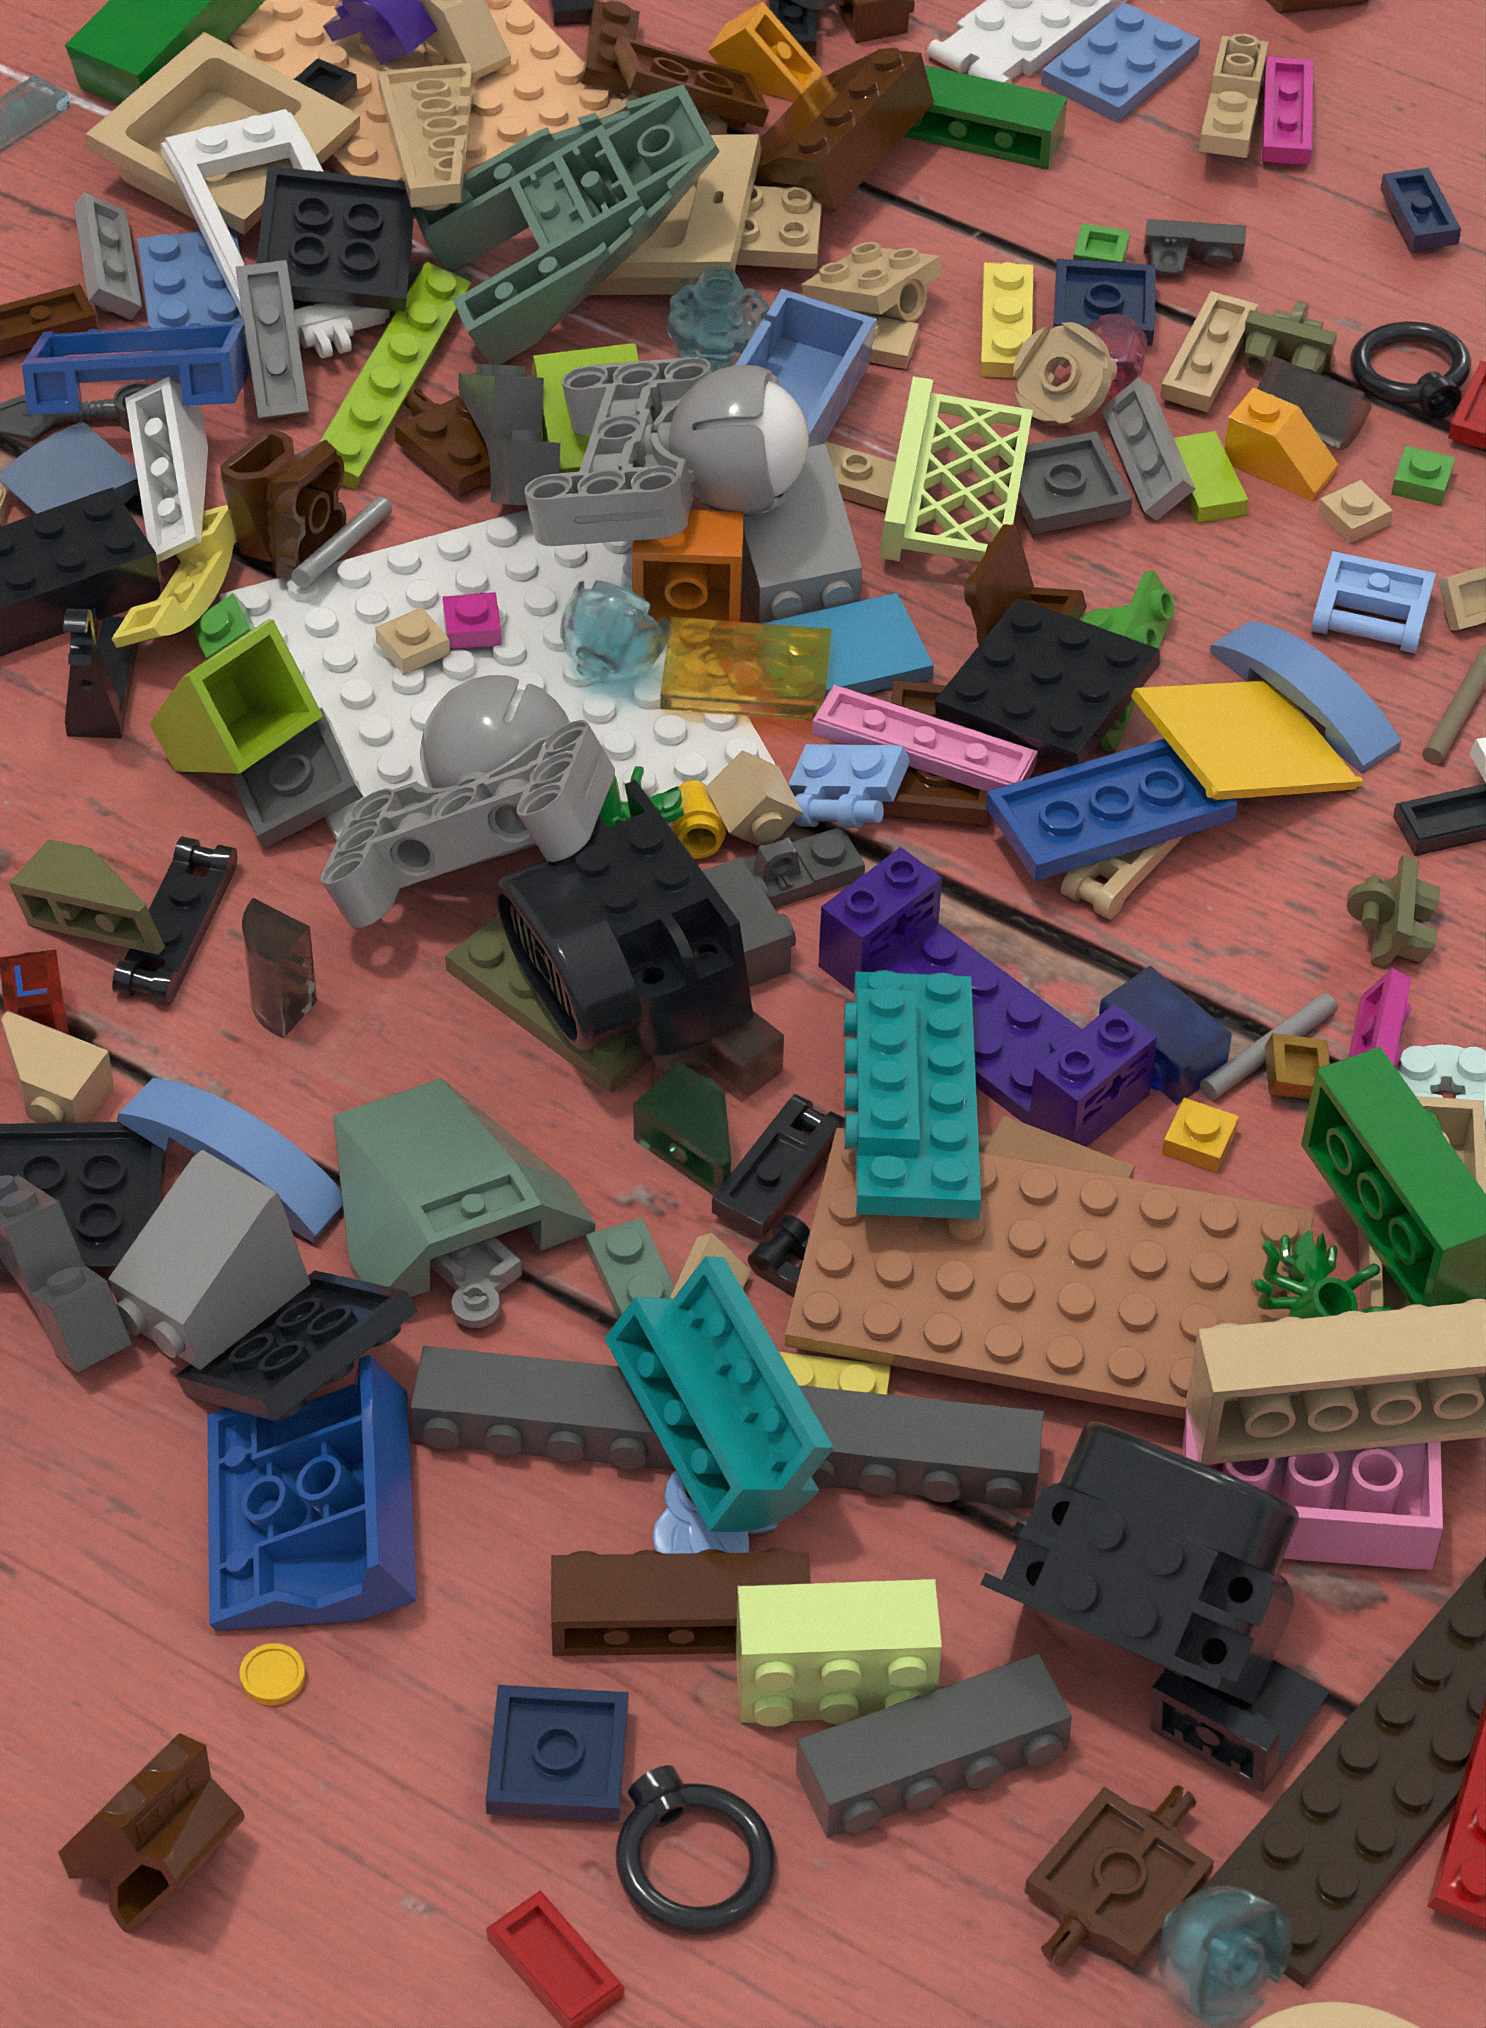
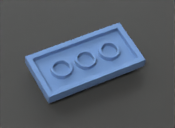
M233 228L228 229L239 251L237 232ZM202 232L172 235L160 234L152 237L137 238L148 324L151 328L189 326L190 323H201V325L234 324L235 321L243 320ZM190 348V349H207V348ZM247 349L248 366H249V374H248V375H251L250 363H249V356H248V349ZM155 350V351H172V350ZM170 377L175 383L180 382V377ZM156 378V383L165 378Z

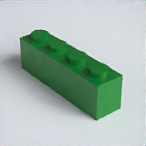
M924 65L934 103L903 137L1049 169L1064 136L1067 108L1066 96Z

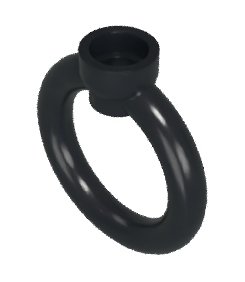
M1414 321L1385 324L1369 331L1357 341L1350 356L1352 374L1364 389L1377 397L1392 402L1419 403L1423 411L1433 419L1444 418L1454 412L1459 406L1462 398L1459 388L1468 379L1472 366L1470 352L1459 337L1442 327ZM1413 341L1435 346L1445 352L1451 360V368L1443 376L1433 371L1424 374L1417 383H1402L1387 379L1378 374L1372 368L1370 358L1375 351L1383 346L1396 342Z
M672 1765L655 1768L642 1775L631 1785L628 1795L635 1808L627 1817L618 1836L616 1867L621 1885L634 1906L647 1918L662 1927L688 1934H709L723 1931L748 1918L766 1898L773 1883L776 1867L773 1840L766 1823L758 1812L744 1799L726 1789L701 1783L683 1784V1781ZM687 1810L710 1812L730 1822L743 1837L749 1853V1868L742 1886L726 1900L702 1907L679 1904L662 1895L648 1879L642 1861L644 1842L654 1826H666L679 1819Z

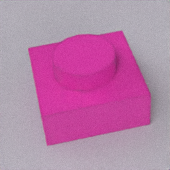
M496 592L442 596L446 636L449 638L450 649L502 645Z

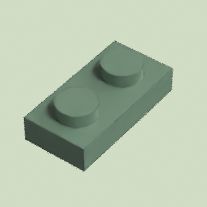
M643 1218L586 1234V1250L618 1319L635 1296L670 1298L674 1290V1284Z

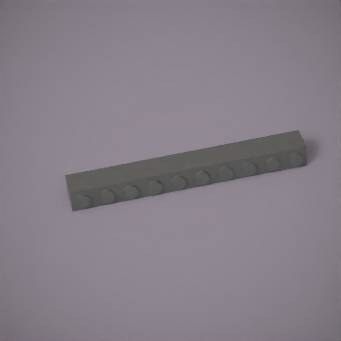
M430 1346L422 1347L411 1402L414 1443L428 1444L438 1449L460 1447L489 1450L502 1456L515 1454L552 1457L561 1462L582 1460L611 1463L625 1469L648 1467L676 1470L619 1366ZM798 1385L834 1446L831 1453L812 1475L818 1489L836 1487L863 1490L877 1496L892 1493L927 1497L936 1502H950L953 1500L990 1504L1000 1509L1016 1507L1033 1508L1039 1473L1044 1411Z

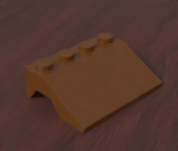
M897 48L879 49L813 81L760 138L761 154L754 185L773 187L776 182L805 186L827 211L835 212L934 103L922 54L919 52L900 51Z

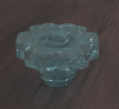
M720 267L711 268L700 275L695 285H685L679 290V293L671 297L668 335L674 340L676 347L680 350L695 349L697 357L707 361L727 362L734 357L735 352L742 354L761 321L765 320L769 305L762 299L758 290L744 289L739 281V277L732 270Z

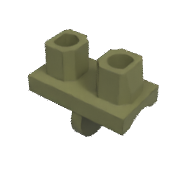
M1297 301L1292 314L1276 309L1273 315L1249 310L1245 321L1244 367L1248 370L1265 373L1270 372L1275 358L1291 362L1289 378L1296 383L1312 387L1323 371L1331 373L1335 362L1334 348L1337 333L1323 329L1324 322L1307 318L1309 303Z
M1403 855L1398 861V873L1391 879L1382 881L1375 876L1368 877L1364 883L1354 886L1347 896V910L1351 916L1361 921L1364 928L1374 929L1371 963L1385 969L1397 955L1417 963H1422L1436 945L1437 929L1414 921V918L1424 922L1429 920L1439 903L1440 887L1417 879L1418 860Z

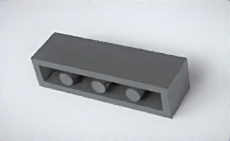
M1039 1653L797 1739L796 1774L827 1838L845 1831L848 1833H860L876 1825L883 1817L905 1809L920 1811L932 1806L946 1794L966 1787L980 1789L994 1783L1002 1774L1026 1765L1040 1767L1054 1761L1062 1752L1068 1750L1072 1715Z

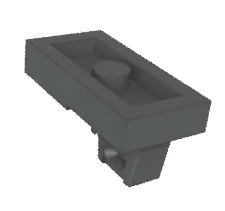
M1147 219L1143 253H1150L1151 265H1156V277L1181 278L1186 256H1192V259H1203L1206 264L1213 266H1226L1233 261L1241 262L1246 241V225Z
M843 827L828 830L791 842L787 837L765 846L761 845L758 847L757 855L743 859L753 877L758 875L765 882L770 902L774 908L852 884L865 874V863Z

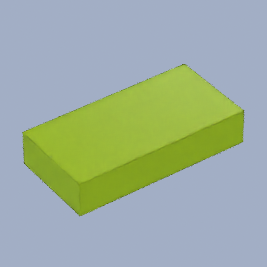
M1211 431L1175 437L1174 440L1196 488L1185 497L1196 522L1202 523L1246 515L1248 498L1217 432Z

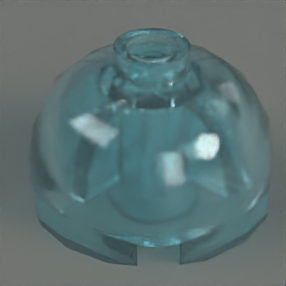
M596 580L591 589L584 588V581L577 583L564 608L560 620V637L567 654L577 664L576 670L582 676L597 683H604L605 680L624 681L638 678L651 669L663 652L672 634L670 623L663 616L658 624L655 619L648 615L652 604L623 587L606 581Z
M1236 1885L1205 1887L1183 1900L1166 1916L1158 1948L1159 1973L1172 1998L1185 2011L1214 2028L1234 2027L1251 2017L1265 2003L1262 1999L1252 1996L1263 1987L1268 1977L1278 1983L1286 1969L1287 1960L1292 1948V1925L1288 1917L1277 1910L1278 1907L1269 1900Z

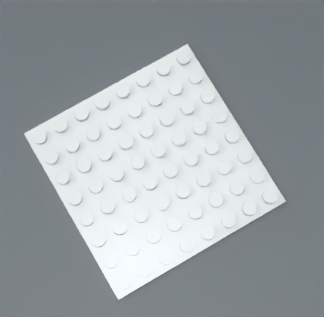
M527 509L335 562L306 588L297 586L292 577H283L220 594L221 602L234 593L245 605L255 628L268 619L275 621L319 709L323 708L333 725L363 794V798L377 790L385 788L393 790L416 781L420 785L428 787L422 772L419 753L423 730L431 711L451 689L470 679L487 675L514 677L519 680L517 688L525 690L527 684L536 685L558 702L567 714L570 722L585 720L615 768L621 801L628 802L625 784L630 782L635 766L644 768L641 788L648 797H651L673 787H679L682 783L690 780L703 782L707 786L742 750L776 765L700 633L632 630L633 541L545 546L535 540L529 510ZM496 592L502 645L450 649V655L403 675L376 643V626L420 607L428 613L446 635L442 596ZM361 799L324 817L336 842L351 810ZM532 843L470 865H474L507 854L518 852L537 845L536 843Z

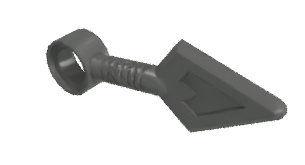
M146 382L126 384L118 389L114 399L82 402L83 407L80 412L28 415L26 396L24 394L0 403V434L34 440L54 424H65V422L77 423L78 421L84 422L85 420L87 422L91 420L97 421L98 419H117L118 424L123 429L130 431L125 398L151 384Z

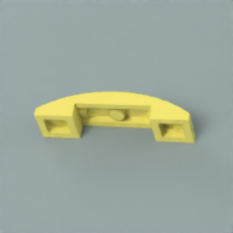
M228 505L203 511L201 542L176 554L181 563L157 601L131 607L111 639L117 648L180 632L197 621L209 608L227 574L235 542V533Z

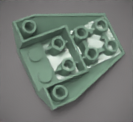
M442 1078L333 1115L349 1266L357 1280L408 1292L411 1298L430 1291V1260L523 1226L527 1227L540 1250L595 1231V1222L571 1183Z

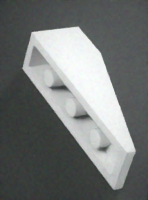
M170 377L125 398L147 540L156 552L157 563L201 542L208 444L202 409L198 405L183 406L181 388Z

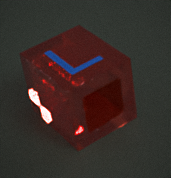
M56 949L0 957V977L5 1013L9 1011L69 1035Z

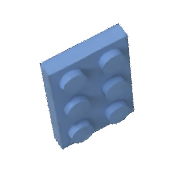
M1123 2L1042 69L1041 85L1118 123L1199 54L1200 39L1174 25H1170L1143 12L1137 7Z

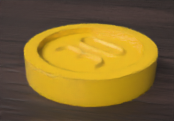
M268 1643L260 1645L245 1656L240 1666L239 1674L242 1690L249 1699L260 1705L277 1706L285 1704L300 1693L305 1683L303 1659L296 1650L284 1644Z

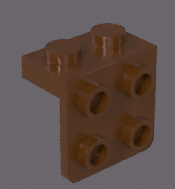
M1003 524L994 540L988 544L985 555L974 573L967 578L965 583L964 599L973 615L977 629L978 645L981 644L1017 598L1078 620L1081 619L1087 608L1082 590L1034 587L1016 525Z

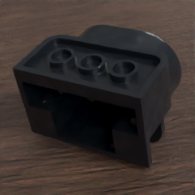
M633 780L625 784L631 818L608 827L599 815L590 839L585 846L572 856L555 862L544 859L501 878L496 886V904L506 938L520 969L563 1035L573 1046L587 1051L628 1033L634 1044L643 1053L651 1056L665 1057L676 1054L752 1020L754 1016L739 920L637 781Z
M1093 1421L1086 1424L1082 1429L1060 1483L1052 1484L1042 1491L1035 1501L1026 1525L1016 1522L1012 1534L1020 1537L1003 1579L985 1573L980 1585L1254 1705L1293 1611L1294 1596L1292 1588L1287 1580L1278 1574L1277 1571L1298 1524L1299 1513L1292 1504L1260 1488L1110 1425Z

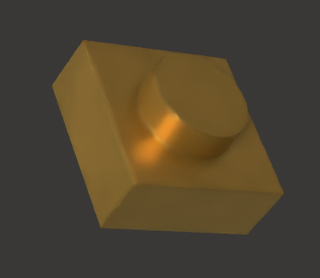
M1272 1033L1265 1044L1269 1094L1310 1099L1316 1069L1330 1065L1327 1040Z

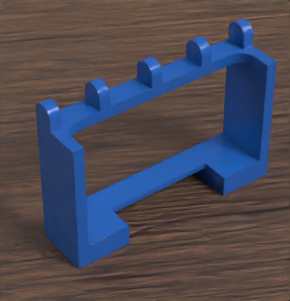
M243 320L235 321L234 324L201 325V323H190L189 326L151 328L150 326H139L138 329L100 331V329H89L87 332L55 334L54 331L43 332L22 362L28 415L80 412L83 407L80 383L167 377H180L183 406L235 403L249 374ZM190 348H207V349H190ZM155 350H172V351H155ZM120 352H137V353H120ZM85 354H102V355H85Z

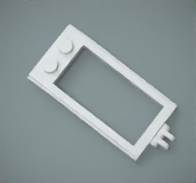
M286 109L167 137L166 142L161 143L162 156L186 198L242 319L236 266H243L245 264L204 178L289 158L295 169L323 172L309 141L292 113L287 112ZM319 303L294 310L299 345H303L304 348L314 346L320 358L333 355L331 341H333L340 354L352 350L350 337L353 336V331L383 324L385 319L390 318V310L331 303Z

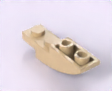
M1235 34L1231 37L1222 36L1201 131L1199 152L1247 158V155H1249L1269 42L1259 41L1256 37L1249 34Z

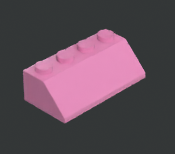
M1186 1406L1182 1455L1200 1462ZM1441 1442L1207 1465L1279 1497L1297 1509L1299 1521L1283 1559L1420 1570L1433 1569L1443 1530Z

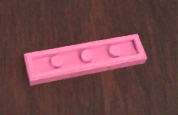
M837 685L832 687L812 722V734L844 745H903L911 760L909 763L910 767L986 792L1029 779L1037 764L1038 751Z

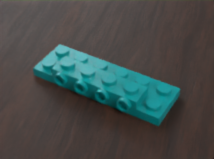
M886 970L876 972L855 971L854 1002H845L843 1037H851L845 1038L844 1074H855L845 1075L844 1111L855 1113L845 1114L844 1149L855 1150L856 1214L979 1219L981 1186L971 976H954L948 973H936L933 975L902 974Z

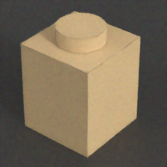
M743 750L706 786L729 834L757 846L773 843L803 813L779 766Z

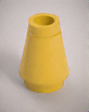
M690 780L678 787L682 796L680 808H683L684 816L673 821L671 829L693 859H703L718 851L725 838L726 827L706 789V785L697 780Z

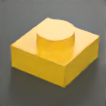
M1183 1098L1164 1138L1162 1154L1218 1173L1236 1134L1239 1116Z

